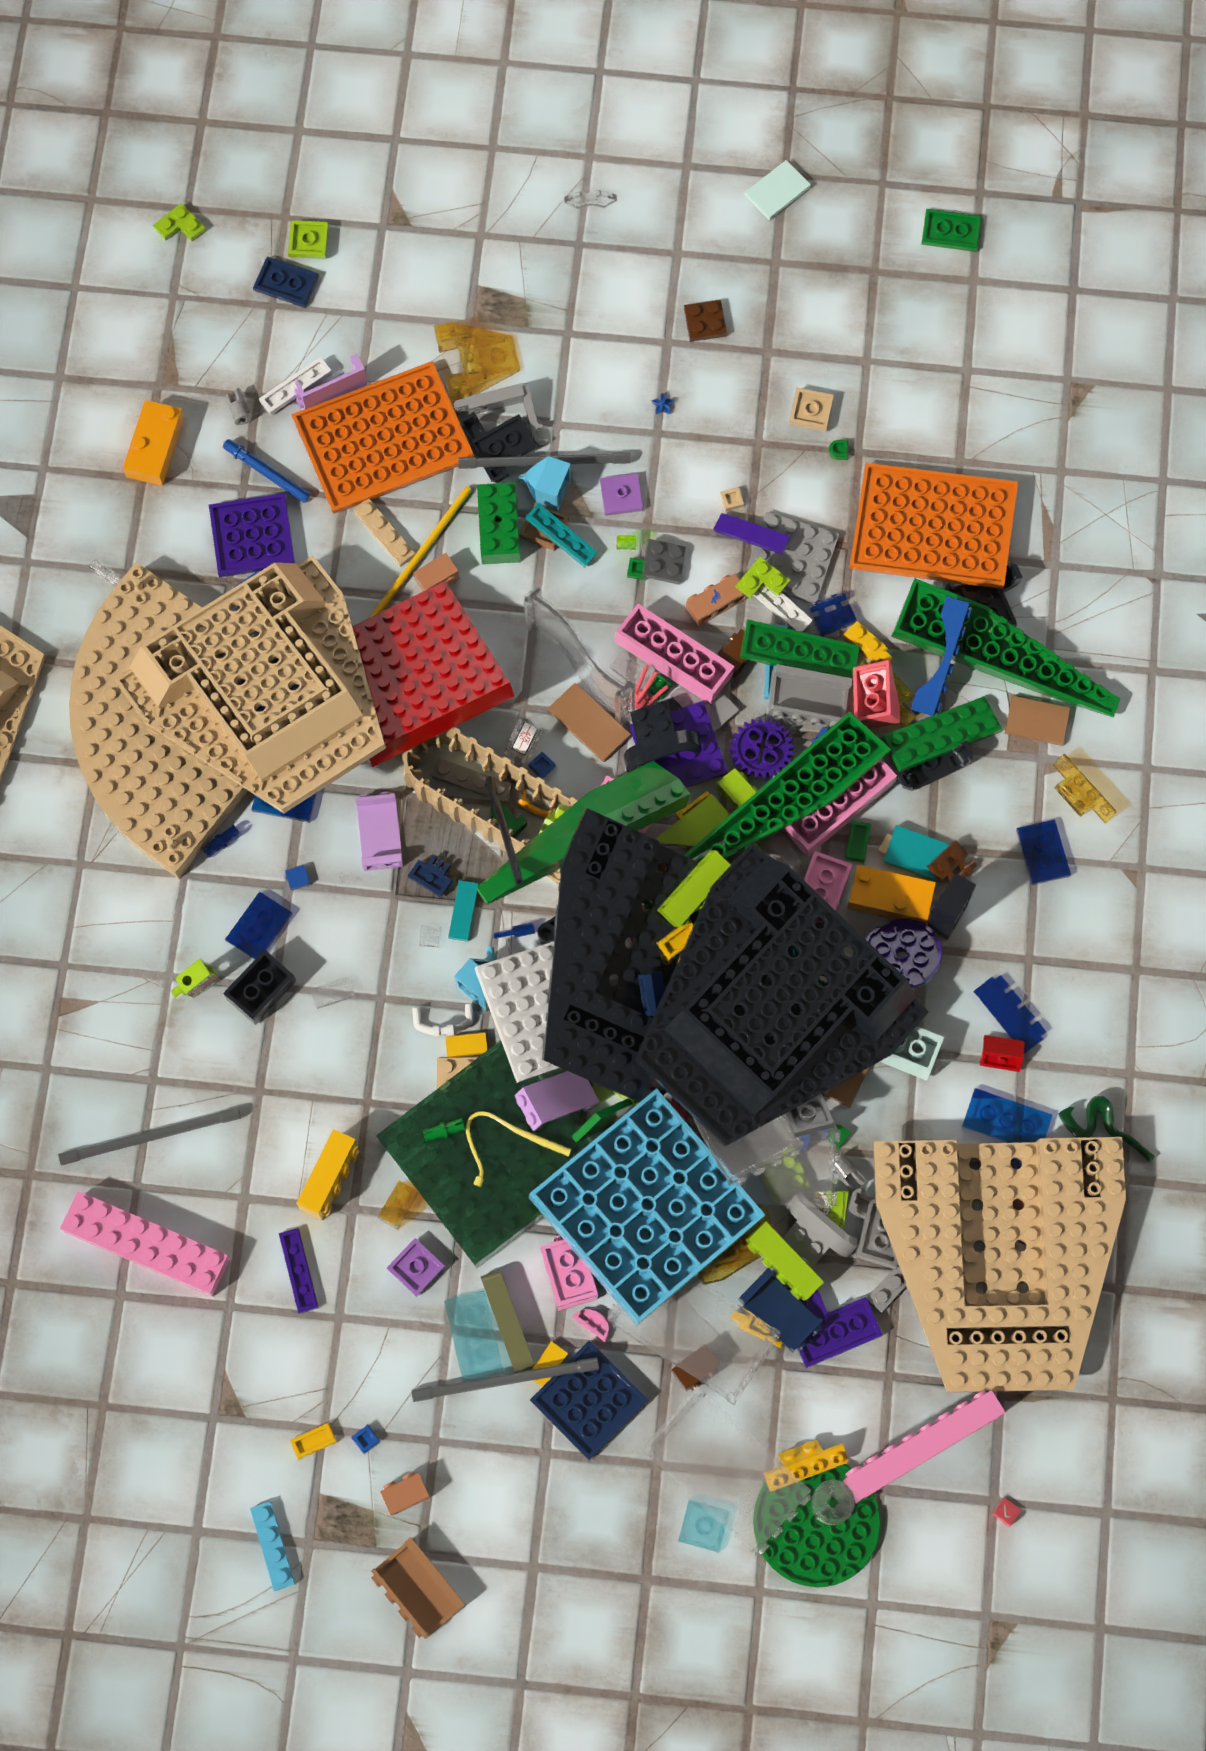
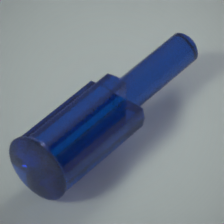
M533 922L512 926L513 929L496 932L493 935L495 939L514 935L516 938L535 934Z

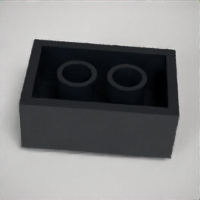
M264 949L228 987L223 995L228 1002L256 1025L293 986L296 978Z

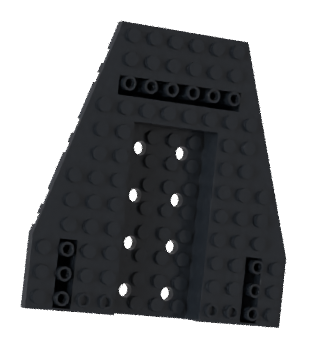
M585 808L560 866L561 876L558 886L559 897L556 907L552 970H550L548 1011L546 1013L547 1022L542 1060L640 1103L655 1089H658L663 1096L667 1091L634 1060L653 1016L643 1014L638 974L662 971L666 989L682 951L672 957L668 964L664 965L661 962V957L664 953L657 945V942L677 927H674L657 909L699 862L660 845L658 840L589 808ZM661 862L667 866L664 874H660L657 870ZM644 900H649L651 904L648 911H644L641 907ZM701 908L696 912L694 911L689 916L693 924L695 923ZM628 937H632L635 941L634 946L630 949L625 945ZM616 974L619 981L617 985L612 986L609 983V978L611 975ZM762 976L761 982H763L767 976ZM736 1005V1006H735V1008H734L735 1013H736V1012L739 1010V1008L741 1007L740 1005Z
M751 843L710 887L634 1060L725 1147L891 1056L929 1011L915 999L916 997L908 980L789 865L766 856ZM815 918H819L823 921L824 925L822 929H819L815 926ZM789 947H794L797 950L796 957L789 956ZM845 947H850L853 950L852 957H847L844 954ZM820 975L827 979L826 986H821L818 983ZM762 976L770 978V986L766 987L762 984ZM736 1005L743 1007V1016H738L735 1013L734 1008ZM792 1005H798L800 1007V1015H794L792 1013ZM766 1034H771L774 1037L773 1045L765 1042L764 1037Z

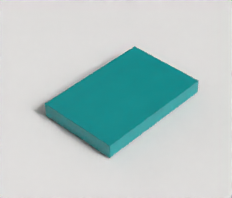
M896 825L883 863L939 883L940 881L928 869L927 865L949 844Z

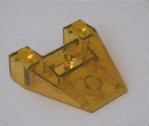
M455 322L434 325L439 353L458 349L463 369L462 373L445 376L451 403L477 395L520 371L511 335Z

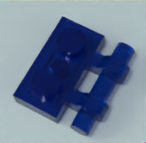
M845 593L833 594L831 598L815 601V604L808 606L810 613L816 611L819 613V616L814 617L813 621L821 637L851 626L857 621L850 604L841 605L842 601L847 600ZM834 605V610L829 612L825 611L826 607Z

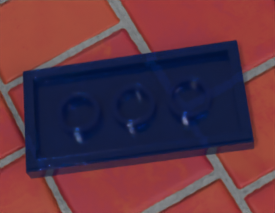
M974 1088L962 1127L1007 1143H1035L1039 1138L1046 1137L1053 1115Z

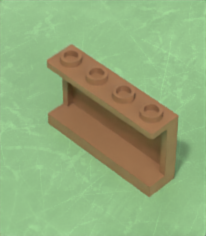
M410 1537L378 1567L371 1570L374 1574L371 1579L378 1587L383 1586L386 1589L387 1593L384 1595L391 1604L395 1602L401 1608L398 1611L405 1621L409 1619L414 1626L411 1629L419 1638L423 1636L427 1639L465 1606V1603Z

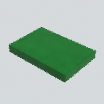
M926 209L921 245L977 252L982 216Z
M627 1098L596 1112L573 1134L572 1138L577 1143L609 1128L633 1105V1102Z

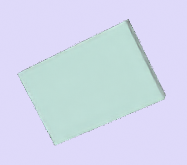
M785 160L745 192V197L768 220H771L810 189L811 184Z

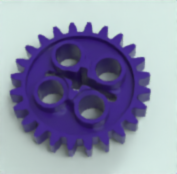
M759 717V722L757 723L752 718L751 725L744 722V729L738 727L739 734H733V738L736 740H731V745L734 747L730 748V753H735L731 759L737 760L735 767L742 766L740 771H748L747 777L754 774L755 780H757L759 775L762 776L763 780H765L766 775H769L772 779L773 773L778 774L780 769L783 770L786 767L785 764L791 763L789 758H793L794 753L791 751L794 750V745L790 744L793 738H787L789 730L783 732L784 725L777 727V720L771 724L770 718L763 722L762 718ZM766 733L767 737L765 741V748L762 755L761 764L758 765L757 761L759 757V751L761 748L763 734ZM757 735L760 739L753 741L750 739V736ZM776 739L779 743L773 745L769 743V740ZM753 753L756 757L749 759L745 755ZM772 757L775 761L768 763L765 761V758Z

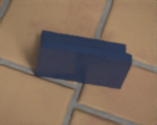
M662 971L638 974L644 1015L653 1016L663 996L665 985Z

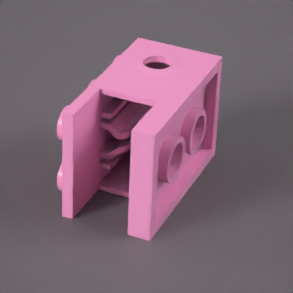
M814 851L804 881L837 911L852 864ZM815 918V925L816 923L824 925L821 919Z
M560 1235L553 1237V1243L540 1246L558 1311L598 1300V1293L591 1271Z

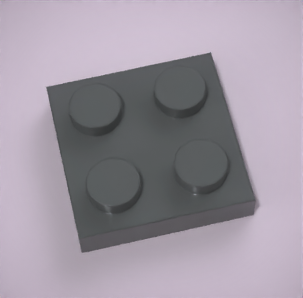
M648 539L642 577L679 585L681 583L686 547Z

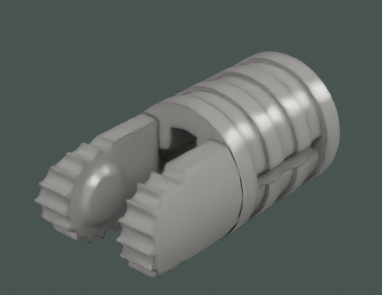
M240 388L234 390L237 398L236 401H234L229 393L225 397L235 424L244 425L251 420V416Z
M844 1153L829 1164L851 1193L856 1189L847 1178L849 1175L852 1174L860 1185L866 1183L845 1157Z

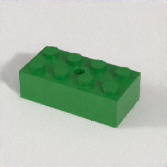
M515 482L477 484L482 565L520 562Z

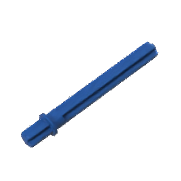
M230 439L223 443V449L234 455L235 459L241 460L301 502L306 503L309 500V492L244 449L243 445L239 446Z

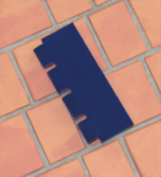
M1002 975L996 979L992 976L973 992L1011 1039L1024 1041L1025 1054L1043 1040L1041 1036L1047 1031L1039 1021L1031 1025L1030 1022L1035 1019V1016L1026 1005L1018 1009L1017 1006L1023 1001L1013 989L1007 993L1005 992L1010 985Z

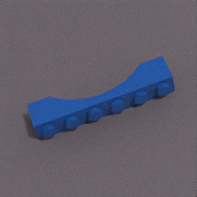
M946 596L941 612L946 632L944 658L934 676L917 689L911 710L933 716L934 712L939 713L942 702L938 700L941 693L945 694L948 685L944 681L946 675H951L954 666L950 662L952 656H957L960 645L956 643L958 637L963 638L966 626L962 625L964 618L969 619L972 609L968 607L970 602Z

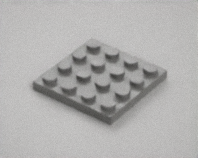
M766 512L761 526L787 534L791 537V540L783 555L754 545L745 574L760 556L790 579V582L782 590L785 596L816 605L839 534Z

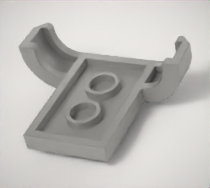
M859 1188L853 1191L848 1208L852 1214L864 1219L855 1257L895 1269L898 1262L876 1207L875 1199L861 1193L862 1189Z
M803 1190L795 1191L785 1202V1206L797 1219V1222L786 1233L783 1240L811 1269L829 1248L843 1257H849L858 1246V1237L851 1236L819 1210L806 1198Z

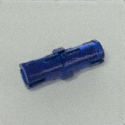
M232 825L222 834H217L214 840L201 849L210 858L221 848L225 849L229 842L241 834Z

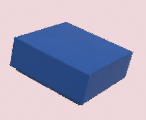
M541 752L528 764V767L541 779H544L556 767V764L545 753Z
M304 865L285 870L291 891L310 885Z
M368 1424L351 1437L364 1455L381 1442Z

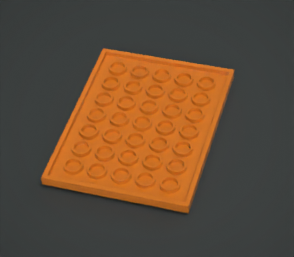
M433 361L291 414L333 514L359 505L367 499L372 500L458 467V457H475Z
M865 463L849 569L1004 589L1018 482Z

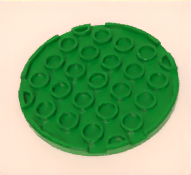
M842 1464L772 1492L769 1491L767 1482L762 1487L754 1507V1535L758 1548L766 1562L785 1579L807 1587L834 1586L856 1575L872 1557L880 1536V1511L874 1493L855 1503L843 1482L847 1478L846 1473L852 1469L848 1465ZM816 1516H818L819 1519L823 1520V1521L826 1522V1523H831V1524H836V1525L824 1524L823 1522L819 1521V1520L816 1518Z

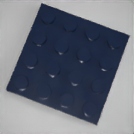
M590 1340L567 1363L597 1357L599 1370L554 1376L530 1399L536 1408L588 1461L648 1402V1399Z

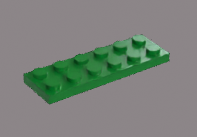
M748 619L745 624L740 658L771 666L779 664L853 678V668L857 666L860 646Z
M985 696L888 733L882 737V740L891 749L889 754L900 772L950 753L966 740L970 745L996 735L1003 729Z

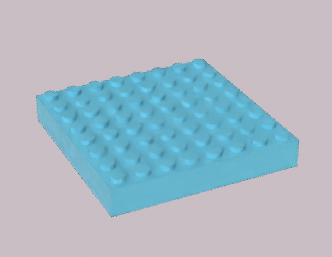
M655 1089L529 1194V1199L636 1326L765 1217L763 1211L658 1089Z

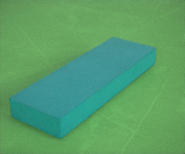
M459 880L448 939L468 942L478 893L476 888L479 886V883Z

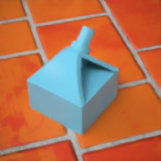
M548 456L531 467L524 476H519L518 481L528 486L534 502L558 511L571 481V465Z
M494 947L486 948L487 957L485 959L470 958L454 976L456 987L485 1011L489 1009L474 968L497 960Z

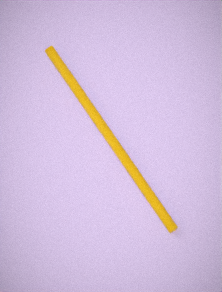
M466 486L369 618L384 611L472 491L470 487Z

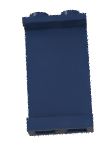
M767 1268L739 1297V1301L792 1353L796 1349L800 1352L808 1344L806 1339L810 1335L815 1336L822 1329L820 1324L823 1320L813 1315L773 1276L774 1273Z

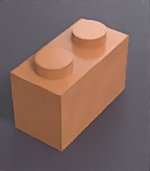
M447 553L413 572L414 579L422 591L444 581L447 582L448 586H451L459 579V571Z
M411 1472L402 1477L403 1481L397 1484L395 1481H392L383 1486L384 1490L380 1492L391 1516L430 1499V1495L419 1473Z

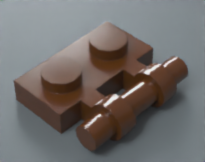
M955 840L927 867L938 881L946 878L950 882L954 875L952 871L956 867L961 870L958 874L965 878L973 873L977 863L974 860H971L968 864L964 861L968 854Z

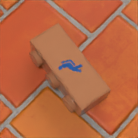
M736 573L723 577L716 585L711 584L698 595L693 594L687 599L686 610L697 627L747 599V596L735 587L740 581Z

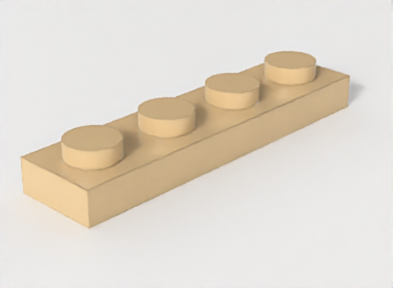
M370 499L363 501L353 509L354 513L400 567L415 556V552Z

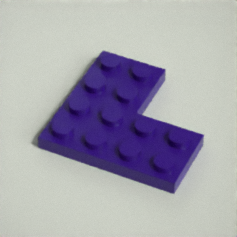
M788 1284L784 1285L786 1289L791 1290ZM818 1289L807 1300L799 1299L813 1315L823 1320L820 1324L822 1329L815 1336L810 1335L806 1339L808 1344L799 1352L805 1368H809L883 1336L866 1297L829 1313L825 1308Z

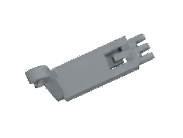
M522 383L469 396L454 402L456 413L469 411V414L473 412L479 414L523 402L535 443L539 446H544L548 443L547 439H538L536 432L542 430L544 425L537 422L528 385L522 386Z

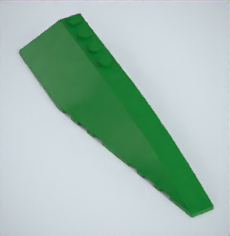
M914 578L891 637L944 657L946 632L941 612L946 596L970 602L968 607L972 608L969 619L964 618L962 626H966L963 638L958 637L956 644L960 645L957 656H952V661L1054 699L1112 718L1114 717L1120 698L1103 686L1090 680V677L1080 673L1074 666L1060 659L1057 654L1034 638L1024 634V631L1007 622L1008 620L994 613L991 608Z
M848 712L684 856L700 862L710 850H716L724 859L741 851L751 843L754 844L835 801L891 752V749L851 712Z
M651 761L586 793L517 852L516 857L524 881L522 885H516L508 860L483 881L476 890L488 905L557 871L561 866V862L585 808H589L638 831L685 808L690 792L679 778L656 762Z

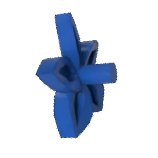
M662 392L659 400L654 399L651 402L657 406L656 414L662 410L670 414L669 406L673 404L674 400L666 399Z

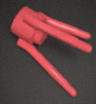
M645 665L635 690L631 694L632 698L629 701L636 709L651 705L653 701L668 689L667 685L647 700L649 696L646 692L658 674L655 671L643 690H639L649 668L648 665Z

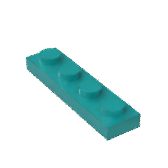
M537 503L525 519L584 568L597 554L593 547L540 503Z

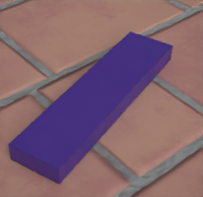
M721 513L713 528L716 533L781 555L784 554L791 540V537L787 534Z
M299 1228L279 1233L298 1313L301 1314L319 1309Z

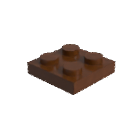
M721 300L684 305L690 342L727 337Z

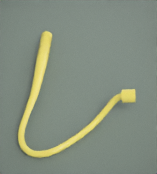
M476 1112L469 1117L466 1123L467 1139L480 1171L479 1177L476 1176L474 1185L481 1187L483 1184L484 1170L470 1134V1124L477 1116L493 1118L513 1132L569 1157L572 1150L517 1128L489 1112Z

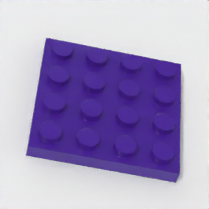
M285 493L209 504L219 578L262 571L273 563H295Z
M704 701L671 711L675 731L690 730L696 732L700 737L702 751L699 755H695L691 751H682L654 760V762L679 778L686 788L727 775L728 772ZM631 724V725H629V728H630V731H631V734H632L634 743H635V745H636V744H637L636 736H635L633 724Z

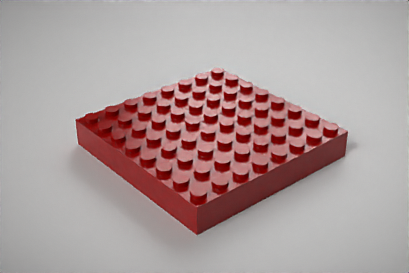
M446 581L352 626L386 746L384 750L368 759L372 767L515 697L510 681Z

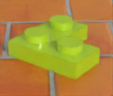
M182 203L153 224L154 229L165 241L179 230L191 242L206 231L202 223Z
M759 556L735 587L750 599L762 585L778 597L790 582V579Z

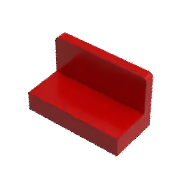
M984 1035L980 1066L1020 1072L1024 1058V1041Z

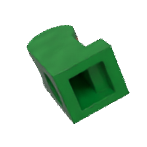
M501 803L508 830L511 828L513 830L512 837L516 838L528 825L527 819L522 815L517 819L507 810L506 805ZM492 805L490 810L492 820L493 818L496 819L498 825L494 807Z

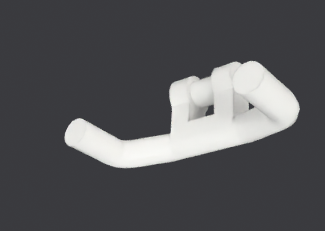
M465 1004V1021L455 1026L448 1024L444 1027H439V1025L431 1027L422 1024L420 1008H412L414 1027L418 1031L434 1035V1037L446 1034L454 1036V1034L469 1028L474 1021L473 1004Z

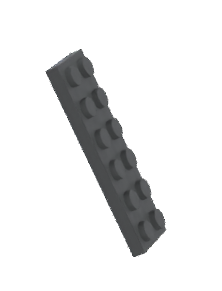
M766 1034L764 1037L765 1042L773 1045L774 1037L771 1034ZM822 1094L785 1113L794 1138L834 1127V1121Z

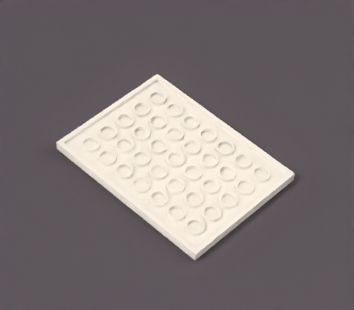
M630 937L625 941V945L629 949L633 947ZM554 941L474 968L517 1083L559 1069V1067L542 1060ZM616 974L611 975L609 978L610 985H617L619 981Z

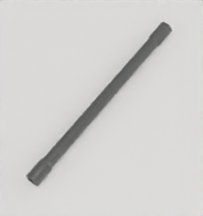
M614 452L611 454L458 457L459 469L534 466L548 456L570 464H630L631 455L630 452Z
M238 1107L217 1114L82 1149L59 1153V1161L62 1166L111 1151L219 1123L241 1119Z
M595 1357L567 1364L459 1383L418 1388L411 1391L413 1402H418L440 1396L577 1372L599 1370L598 1358Z

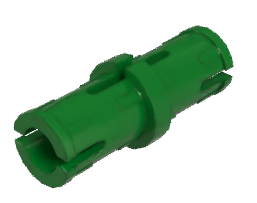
M460 1118L448 1123L441 1122L438 1126L423 1129L422 1131L427 1143L444 1137V1139L448 1138V1135L465 1131L466 1129L463 1119Z

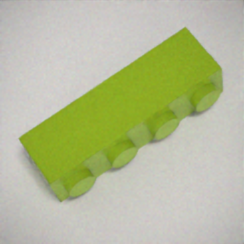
M710 850L657 911L674 927L685 926L691 919L689 916L702 907L703 900L706 898L710 887L731 864L716 850Z
M762 1222L745 1239L748 1242L747 1247L754 1254L758 1253L763 1258L761 1262L767 1268H772L777 1273L776 1278L785 1285L787 1283L790 1286V1292L796 1299L807 1300L824 1283L767 1222Z

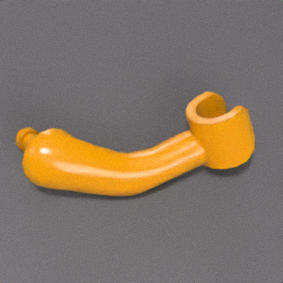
M526 790L521 791L522 799L518 800V803L525 810L533 815L544 818L552 813L531 804L526 799Z

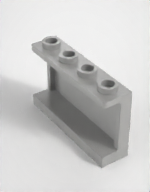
M777 664L772 670L767 715H772L776 719L789 718L793 722L805 721L810 722L814 726L826 725L831 728L846 715L848 692L852 686L853 678Z

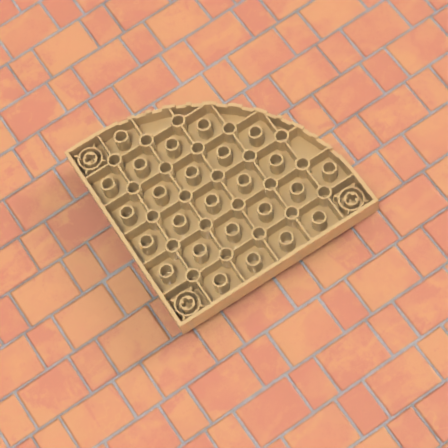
M135 562L101 605L83 638L71 679L69 700L70 729L75 754L82 774L95 800L107 818L128 842L156 864L180 879L248 793V790L146 725L114 680L131 669L130 666L143 644L202 608ZM207 627L199 628L198 632H204ZM220 653L217 658L225 657L226 653ZM245 679L239 680V681L236 683V685L239 684V683H241V682L244 681Z

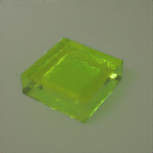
M618 535L617 550H636V536Z

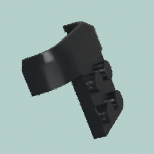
M475 412L461 420L460 426L478 458L523 456L537 448L520 414L485 432ZM505 466L484 467L491 482L499 483L510 477Z
M1008 563L1004 589L968 584L951 586L950 583H947L945 590L988 606L994 613L1008 620L1007 622L1011 625L1017 626L1016 619L1004 592L1013 589L1022 581L1023 577L1016 564Z
M667 700L630 712L637 744L627 749L624 753L627 773L635 770L642 764L682 751H691L695 755H699L702 751L700 737L696 732L690 730L675 731L670 705Z
M966 740L950 753L912 767L909 772L902 770L896 773L903 789L914 791L962 769L971 762L974 752Z

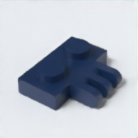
M435 854L428 864L418 860L408 874V878L442 898L452 883V880L445 876L451 864L447 863L444 868H441L445 860L441 858L435 864L438 856Z

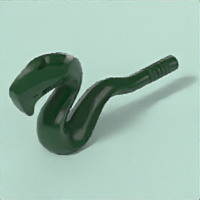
M1102 1095L1092 1097L1087 1104L1086 1129H1082L1073 1119L1071 1112L1074 1107L1065 1108L1058 1114L1064 1126L1076 1138H1090L1096 1130L1097 1112L1101 1111L1105 1130L1111 1137H1122L1123 1142L1132 1146L1149 1162L1155 1157L1135 1138L1116 1129L1113 1105Z

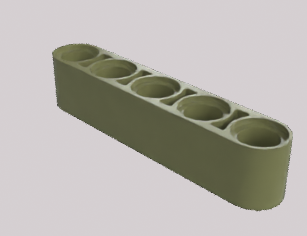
M497 1270L481 1276L514 1372L534 1366L501 1271Z

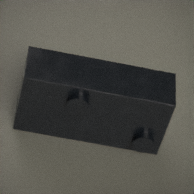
M957 873L953 875L943 894H941L938 900H935L930 909L933 913L928 926L936 934L947 940L949 939L970 902L976 884Z

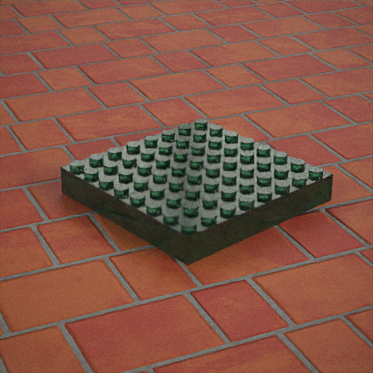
M501 1040L376 1135L476 1268L544 1217L529 1199V1194L590 1144L587 1138L577 1143L572 1138L579 1128L569 1115L544 1123L536 1131L532 1130L526 1121L521 1107L517 1104L515 1095L523 1087L539 1082L541 1079L536 1076L517 1083ZM485 1111L496 1115L517 1128L572 1150L569 1157L513 1132L493 1118L477 1116L470 1124V1134L484 1170L483 1184L481 1187L474 1185L476 1176L479 1177L480 1171L470 1148L466 1130L448 1135V1138L444 1139V1137L427 1143L422 1130L438 1126L441 1122L448 1123L460 1118L463 1119L466 1129L467 1120L472 1114Z

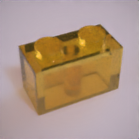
M399 1180L379 1213V1219L398 1230L418 1196L417 1190Z

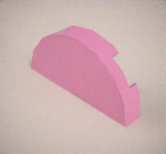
M584 1309L572 1316L579 1324L604 1343L609 1336V1325L601 1312L594 1309Z

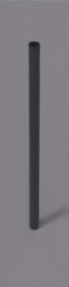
M492 776L486 777V783L516 885H522L524 881Z

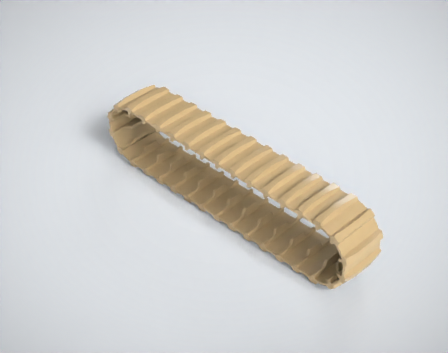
M456 727L402 753L404 763L402 773L405 783L409 789L413 788L418 800L423 803H431L435 810L440 813L444 811L449 814L451 820L456 823H464L467 825L468 830L473 833L477 831L482 834L489 843H497L504 852H506L500 829L495 827L497 825L496 819H488L486 822L479 817L480 810L478 808L476 810L472 808L471 811H468L462 807L463 799L460 798L458 800L455 798L452 801L445 797L447 795L445 788L442 790L438 788L435 791L429 787L430 780L428 778L426 780L422 778L420 781L417 779L422 776L420 768L415 770L413 768H415L416 764H421V758L417 756L420 752L427 754L429 746L437 745V749H440L441 744L449 745V751L451 752L453 750L455 752L461 750L466 753L465 758L467 762L470 760L474 762L476 759L483 763L482 770L484 772L486 770L490 772L492 769L499 773V781L502 782L504 780L506 782L509 779L516 783L515 788L517 792L526 789L533 794L532 801L536 802L537 800L540 802L542 799L549 803L550 812L557 809L559 804H564L570 808L578 801L573 797L569 799L562 795V791L556 787L552 789L547 786L545 780L540 777H532L525 768H517L512 765L510 759L497 756L490 747H482L475 738H467L462 735L461 730ZM510 828L509 833L516 854L530 840L527 839L525 841L523 839L521 842L512 837L513 830ZM661 862L657 870L659 869L664 874L667 870L666 864ZM641 904V907H642V909H643L644 911H648V910H649V909H645L644 904Z

